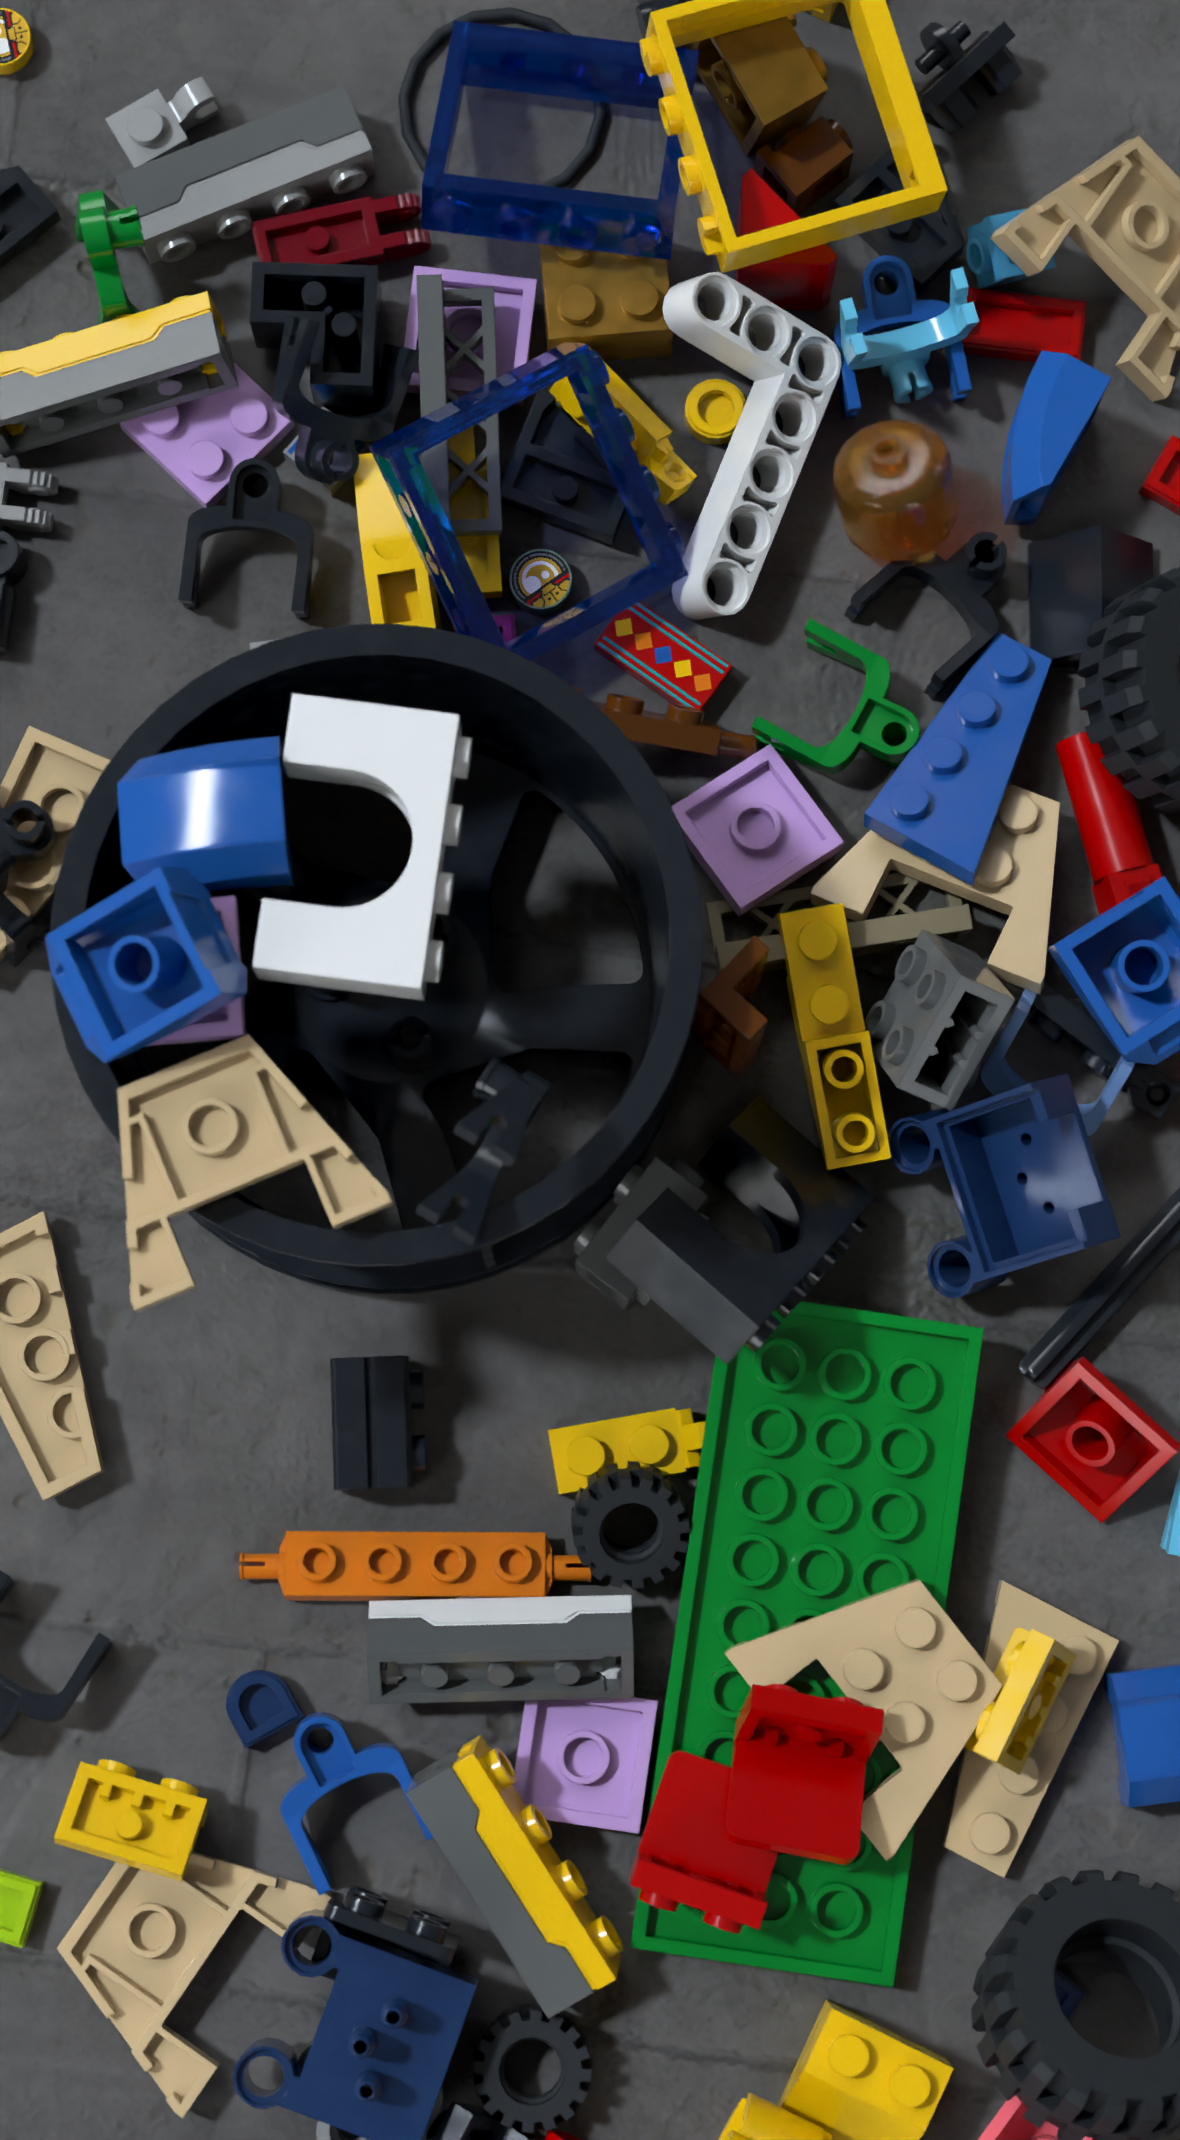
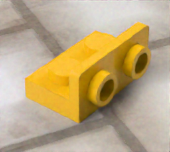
M1020 1627L1016 1628L993 1673L1003 1686L993 1702L989 1703L982 1712L977 1727L964 1747L1020 1775L1077 1655L1055 1639L1034 1629H1031L1029 1632Z
M100 1759L97 1766L80 1761L54 1835L55 1844L182 1882L200 1827H204L208 1815L207 1799L198 1797L199 1790L183 1781L163 1778L160 1785L135 1778L136 1771L133 1768L116 1761Z

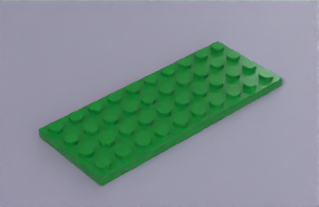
M801 1301L786 1319L776 1311L773 1312L772 1315L781 1324L756 1353L744 1345L727 1365L715 1355L649 1814L667 1759L672 1752L684 1750L731 1766L736 1719L751 1687L724 1652L735 1644L775 1632L777 1629L793 1623L802 1622L833 1611L840 1606L915 1579H919L945 1611L984 1328ZM817 1659L784 1684L793 1687L802 1694L828 1699L847 1697ZM880 1739L866 1763L863 1797L900 1768V1764ZM916 1822L896 1853L887 1861L862 1829L859 1852L850 1864L843 1865L778 1852L765 1891L768 1905L759 1930L747 1925H743L741 1934L721 1930L702 1920L705 1911L683 1903H679L677 1912L657 1908L638 1898L641 1891L638 1888L630 1948L893 1987Z

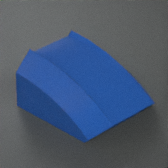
M1041 351L1027 379L1008 434L1003 461L1001 497L1004 525H1030L1035 523L1092 424L1112 379L1067 353Z
M280 737L216 743L167 752L138 760L117 783L122 865L135 881L159 866L187 868L208 891L294 884L292 857L286 834L282 777H286V772L283 764L284 749Z
M159 866L55 929L45 937L50 970L87 1049L105 1064L160 1040L247 993V968L241 963L210 899L211 893L187 868Z
M1165 876L1047 948L1085 1007L1126 1062L1156 1065L1180 1050V900Z
M1180 1664L1103 1673L1106 1699L1111 1704L1120 1777L1117 1780L1121 1805L1130 1808L1180 1801Z

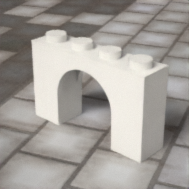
M292 693L283 754V764L288 777L359 786L384 795L407 818L412 829L413 842L408 864L399 880L386 893L368 903L340 908L262 898L252 964L258 979L424 1001L426 983H439L444 941L433 940L436 913L449 914L454 878L453 873L442 872L446 845L458 847L463 816V805L452 804L455 778H468L472 752V738L461 736L459 714Z

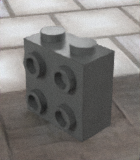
M922 929L914 945L908 946L899 957L895 968V979L883 1001L876 1002L869 1011L865 1021V1030L869 1031L873 1055L897 1088L952 1111L961 1094L968 1092L974 1085L979 1073L980 1061L992 1039L1000 1036L1007 1027L1011 1017V1006L1015 998L976 952Z
M655 1157L647 1169L636 1163L613 1193L615 1195L613 1202L618 1206L610 1217L605 1221L596 1214L573 1244L576 1247L573 1252L579 1256L575 1260L576 1273L625 1311L628 1310L635 1299L643 1306H646L651 1298L605 1258L633 1222L667 1187L708 1222L710 1218L702 1213L708 1196L702 1192L701 1188L705 1181L690 1167L676 1158H673L669 1165Z

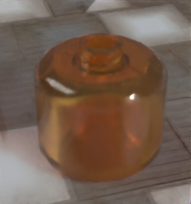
M897 419L879 421L864 427L843 443L834 460L833 487L841 524L853 546L869 557L889 562L907 561L932 552L949 537L958 518V496L951 455L940 435L924 424Z

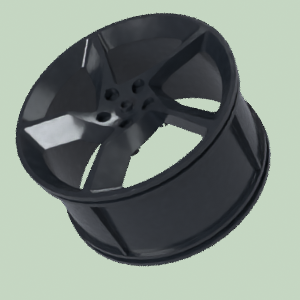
M351 624L310 630L270 641L234 656L192 680L162 703L128 737L107 764L83 804L67 842L55 887L50 933L135 882V879L122 865L117 783L138 760L186 748L277 736L280 737L284 749L292 693L459 714L461 736L472 738V752L468 778H456L453 789L452 804L463 805V816L458 847L447 845L445 847L442 872L453 873L454 878L449 914L436 913L433 940L444 941L439 983H426L424 1001L273 981L245 1026L246 1035H250L287 1078L312 1054L376 1135L380 1142L402 1231L355 1232L316 1227L281 1218L254 1203L239 1191L187 1213L199 1225L230 1248L257 1263L297 1280L340 1291L376 1295L421 1294L459 1288L494 1278L531 1262L564 1242L592 1220L615 1197L613 1194L615 1189L636 1163L640 1165L665 1122L678 1089L688 1048L689 1030L698 997L702 961L700 902L695 871L683 831L661 785L644 758L618 726L586 696L554 673L515 652L475 637L437 628L402 624ZM538 791L568 814L591 839L612 870L629 906L640 945L643 972L637 982L631 984L542 986L511 992H504L496 986L493 969L491 877L522 797L527 792ZM288 844L292 857L294 884L232 890L260 909L262 898L343 908L362 905L377 899L394 884L316 866ZM51 974L56 1012L68 1054L88 1098L104 1125L121 1145L117 1089L155 1073L151 1068L146 1046L105 1064L87 1049ZM232 1039V1040H222L221 1042H219L218 1044L214 1045L213 1047H211V1048L208 1049L207 1051H209V1050H211V1049H214V1048H216V1047H219V1046H221V1045H223V1044H226V1043H228V1042H231V1041H233V1040H235V1039ZM530 1048L619 1052L628 1055L632 1062L629 1078L616 1107L602 1127L574 1156L545 1179L512 1199L485 1210L472 1247L451 1234L461 1213L465 1211L462 1206L452 1204L448 1213L436 1225L415 1213L422 1201L458 1174L443 1131L437 1123L424 1095L423 1089L427 1084L445 1076L490 1062L495 1056L502 1058Z

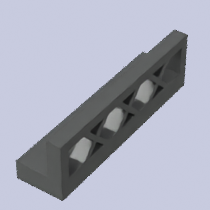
M442 274L416 275L424 522L427 537L503 535L494 287L444 289ZM482 306V326L463 344L446 328L445 308ZM446 342L457 351L448 362ZM482 342L484 362L473 353ZM465 359L484 376V387L467 405L448 389L447 378ZM484 402L486 422L475 413ZM448 403L459 412L450 422ZM467 420L486 436L487 445L469 466L450 449L449 438ZM486 462L488 483L477 474V471ZM450 463L461 472L452 483ZM470 480L488 496L489 518L452 520L451 499Z

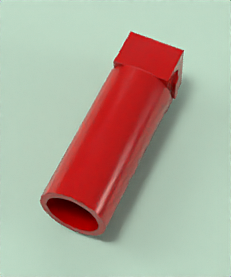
M1085 731L1063 739L1056 744L1055 748L1092 880L1095 884L1091 888L1100 916L1162 878L1158 863H1154L1136 797L1123 787L1126 779L1120 773L1114 776L1109 773L1100 761L1105 756L1098 742L1090 743Z

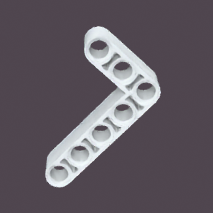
M712 272L680 282L671 287L664 297L662 307L664 320L669 329L677 336L754 381L674 577L672 585L673 601L677 609L684 616L694 620L735 614L743 609L748 602L840 375L842 365L840 352L836 344L829 337L728 275ZM698 294L706 304V317L698 308ZM749 325L756 334V347L749 339ZM799 356L805 364V376L802 375L799 369ZM776 410L780 413L783 420L782 432L776 424ZM754 466L760 473V488L756 486L753 480L752 472ZM731 521L735 524L738 531L737 545L734 544L730 536ZM709 577L715 585L716 594L714 601L710 599L707 593L706 585Z

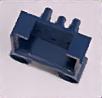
M1068 1073L1032 1082L952 1111L941 1108L901 1118L893 1124L889 1131L888 1142L891 1159L901 1171L912 1175L945 1167L963 1221L966 1235L939 1243L933 1247L928 1256V1277L933 1287L941 1295L949 1298H961L999 1285L1006 1280L1011 1271L1121 1237Z
M313 1909L303 1912L291 1922L283 1934L281 1951L284 1961L295 1973L312 1978L324 1975L333 1967L339 1969L304 2067H299L296 2053L284 2041L269 2037L257 2040L247 2047L235 2065L233 2082L236 2093L243 2102L251 2107L267 2109L278 2105L368 2140H422L479 1978L345 1929L341 1923L323 1916L325 1910ZM315 1925L326 1930L332 1942L330 1955L317 1961L309 1960L302 1956L296 1944L297 1933L301 1928ZM390 2011H396L399 2017L392 2016ZM358 2041H364L367 2046L360 2045ZM260 2056H269L277 2060L283 2068V2084L271 2090L261 2089L255 2085L249 2074L250 2061ZM364 2085H370L373 2089H367Z

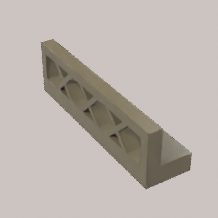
M899 872L888 874L877 896L879 900L891 907L886 916L857 922L846 918L852 957L859 958L903 951L908 946L914 945L922 929L951 942L966 941L973 930L969 904L962 905L960 896L944 890L947 907L915 912L906 906L904 902L917 885L927 883ZM814 886L778 891L745 912L767 927L762 935L758 937L770 948L763 973L786 969L777 914L788 912L793 905L809 903L813 907H818L811 904V891ZM905 888L898 899L886 892V890ZM727 900L709 902L705 906L717 975L752 939L725 941L721 917L736 914ZM781 907L773 919L761 911Z

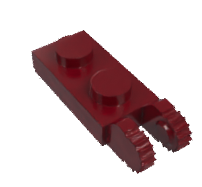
M415 193L393 195L371 200V196L251 223L259 262L376 265L385 263V258L400 260L422 254L431 249L432 246L429 232L424 229L416 228L415 230L410 229L382 236L379 234L377 223L390 225L414 219V217L422 213L421 197H419V194L415 195Z

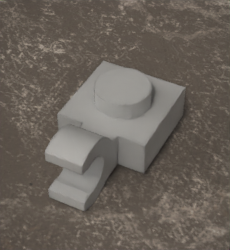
M199 77L180 88L174 98L166 103L159 89H156L107 117L105 120L130 164L135 168L190 146V142L184 132L210 120L220 111L213 101L215 98L203 77Z

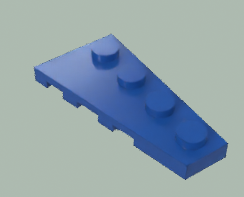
M997 632L864 813V827L973 886L986 844L990 841L1006 789L1007 787L1009 788L1022 745L1024 740L1027 739L1050 676L1052 659Z

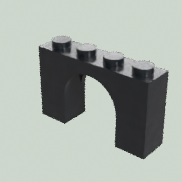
M758 1096L725 1129L699 1162V1165L758 1217L769 1234L774 1253L756 1252L732 1242L667 1187L633 1222L605 1258L726 1365L744 1345L748 1346L754 1353L757 1352L781 1324L772 1315L773 1312L776 1311L784 1319L787 1318L811 1290L802 1280L805 1278L815 1286L839 1258L830 1248L833 1246L843 1254L866 1228L867 1224L858 1216L874 1199L871 1193L842 1168L827 1170L822 1151Z

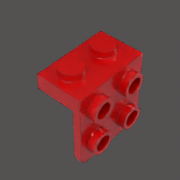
M753 1684L736 1719L725 1821L726 1837L735 1844L843 1865L852 1863L860 1847L866 1763L882 1735L884 1710L864 1706L860 1701L849 1697L828 1699L802 1694L793 1687L784 1684H769L766 1686Z
M684 1750L674 1751L667 1759L630 1871V1886L641 1889L638 1897L641 1901L660 1909L677 1912L679 1903H683L703 1910L705 1913L702 1920L721 1930L741 1934L743 1925L759 1930L768 1905L765 1891L778 1852L735 1844L726 1837L725 1821L731 1766Z

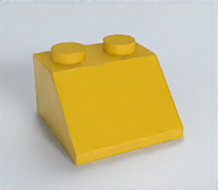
M826 1999L777 2106L821 2127L823 2131L832 2135V2140H920L928 2127L954 2068L945 2057Z

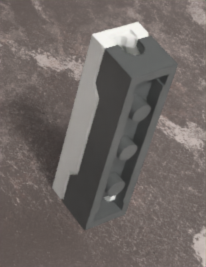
M631 1595L369 1601L367 1670L370 1704L634 1698V1644Z

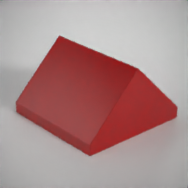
M752 168L742 176L736 237L801 219ZM822 244L736 269L735 280L783 310L821 311L830 301L838 255L827 244Z
M1084 1357L1072 1361L1005 1435L1101 1523L1115 1512L1180 1449V1444Z

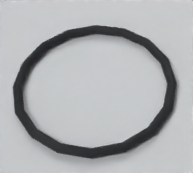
M513 7L471 11L436 29L410 59L398 95L402 137L421 171L452 195L489 206L533 203L568 185L595 154L607 117L603 77L583 42L552 18ZM513 20L547 30L575 52L591 80L594 118L584 148L562 174L531 190L492 194L458 184L429 161L413 131L410 97L420 66L444 39L476 23Z

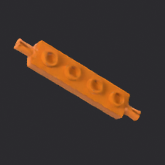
M286 1531L279 1548V1554L240 1552L239 1559L241 1564L239 1566L240 1580L278 1579L286 1601L548 1597L552 1581L591 1582L590 1567L588 1564L583 1566L578 1555H552V1548L546 1532Z

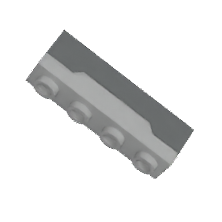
M341 85L115 175V179L125 207L128 208L129 205L134 204L137 206L142 226L141 232L145 241V246L142 247L149 264L160 260L165 262L181 260L192 254L197 245L217 237L232 239L241 236L251 229V223L254 221H259L275 214L282 216L300 212L309 205L310 200L330 192L336 194L351 192L362 186L368 177L376 173L372 148L365 132H363V127L344 85Z

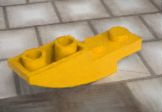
M408 446L359 455L358 469L354 474V484L371 623L402 624L442 630L433 571H435L430 538L427 537L424 522V498L416 447Z
M843 903L777 914L788 974L785 978L826 1169L831 1170L890 1159L891 1153L869 1031L865 1030Z

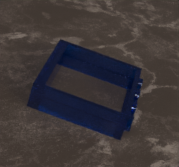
M454 21L422 182V229L503 239L513 242H528L578 250L584 249L671 260L682 186L678 169V158L684 157L677 134L667 136L658 200L448 174L464 85L659 109V98L665 96L658 75L649 77L646 72L639 43ZM675 48L694 104L699 50Z
M564 342L369 445L456 633L494 644L515 652L530 661L689 575L681 556L685 555L683 540L676 528L670 522H665L656 502L661 496L657 481L645 465H640L631 445L635 441L632 424L622 409L619 407L615 408L605 386L610 381L606 365L595 350H589L586 343ZM567 376L650 565L505 643L418 455Z

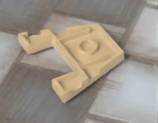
M1140 136L1123 142L995 230L990 239L1027 276L1042 272L1068 234L1147 315L1146 321L1116 363V366L1152 402L1167 398L1172 390L1175 377L1169 374L1176 351L1180 350V178Z
M1010 784L1009 788L1007 787L998 811V818L990 841L987 842L982 855L980 868L973 886L870 830L814 885L811 891V904L823 906L843 903L846 918L856 922L866 920L889 871L894 870L1008 915L1009 918L990 955L987 966L997 978L1024 989L1027 988L1040 995L1044 987L1060 802Z
M249 1034L117 1089L123 1179L125 1180L127 1208L126 1235L131 1271L130 1299L134 1310L138 1313L197 1288L170 1222L172 1218L302 1163L307 1164L334 1229L393 1205L386 1189L365 1168L348 1146L312 1108L303 1095Z
M919 1579L840 1606L838 1609L808 1620L782 1627L775 1632L750 1641L735 1644L724 1652L750 1687L753 1684L762 1686L785 1684L812 1661L817 1659L847 1697L860 1701L864 1706L884 1710L883 1731L880 1740L900 1764V1768L863 1797L861 1829L886 1861L896 1853L977 1727L982 1712L989 1703L993 1702L1003 1686Z
M192 1851L182 1882L116 1862L63 1938L57 1950L105 2017H109L131 2047V2053L145 2072L148 2071L167 2097L165 2100L174 2113L183 2118L220 2063L165 2025V2020L241 1909L283 1937L291 1922L303 1912L313 1909L325 1910L333 1894L326 1892L319 1896L314 1886ZM314 1925L305 1926L298 1931L296 1938L297 1948L302 1944Z

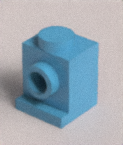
M1026 209L983 218L982 222L966 228L968 237L966 246L967 263L969 268L976 274L979 289L1022 281L1056 267L1053 255L1042 272L1027 276L990 239L995 230Z

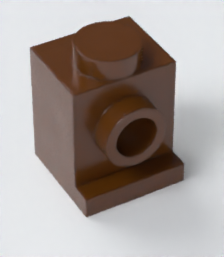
M820 116L806 128L799 124L785 133L775 145V153L767 144L761 147L756 154L754 171L800 216L849 177L853 145L850 137L837 121L833 119L826 121Z

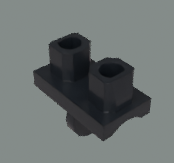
M958 21L949 30L936 22H931L920 33V40L926 51L915 60L916 67L925 75L931 72L937 65L942 70L916 94L922 113L929 112L934 120L949 134L961 130L981 111L977 103L962 86L973 74L989 95L993 97L1006 89L1023 73L1013 54L1006 46L1016 35L1005 21L1001 22L991 32L986 30L981 33L964 50L960 44L971 35V31L962 21Z

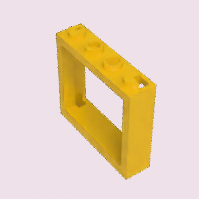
M692 0L650 12L646 38L641 39L639 42L643 64L649 77L658 75L665 96L659 98V111L662 123L668 136L676 134L678 136L684 157L678 158L681 182L688 196L697 195L703 217L697 219L701 244L707 256L716 254L721 273L938 211L948 189L886 0ZM843 1L904 189L736 237L675 48Z

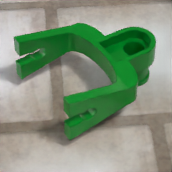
M103 189L78 194L79 203L74 231L76 241L84 240L94 273L100 300L97 325L109 322L119 315L141 312L127 297L116 255V250L145 246L136 204L120 209L104 193Z
M809 618L804 628L805 636L808 637L806 640L807 648L862 669L866 673V681L861 699L844 729L834 740L825 746H812L759 716H756L751 726L752 732L756 734V745L766 747L771 744L778 754L830 775L837 774L848 767L861 749L878 757L880 761L888 766L899 767L919 740L920 730L916 717L909 710L887 700L891 688V672L888 661ZM891 736H901L905 741L899 746H890L883 739L887 740Z

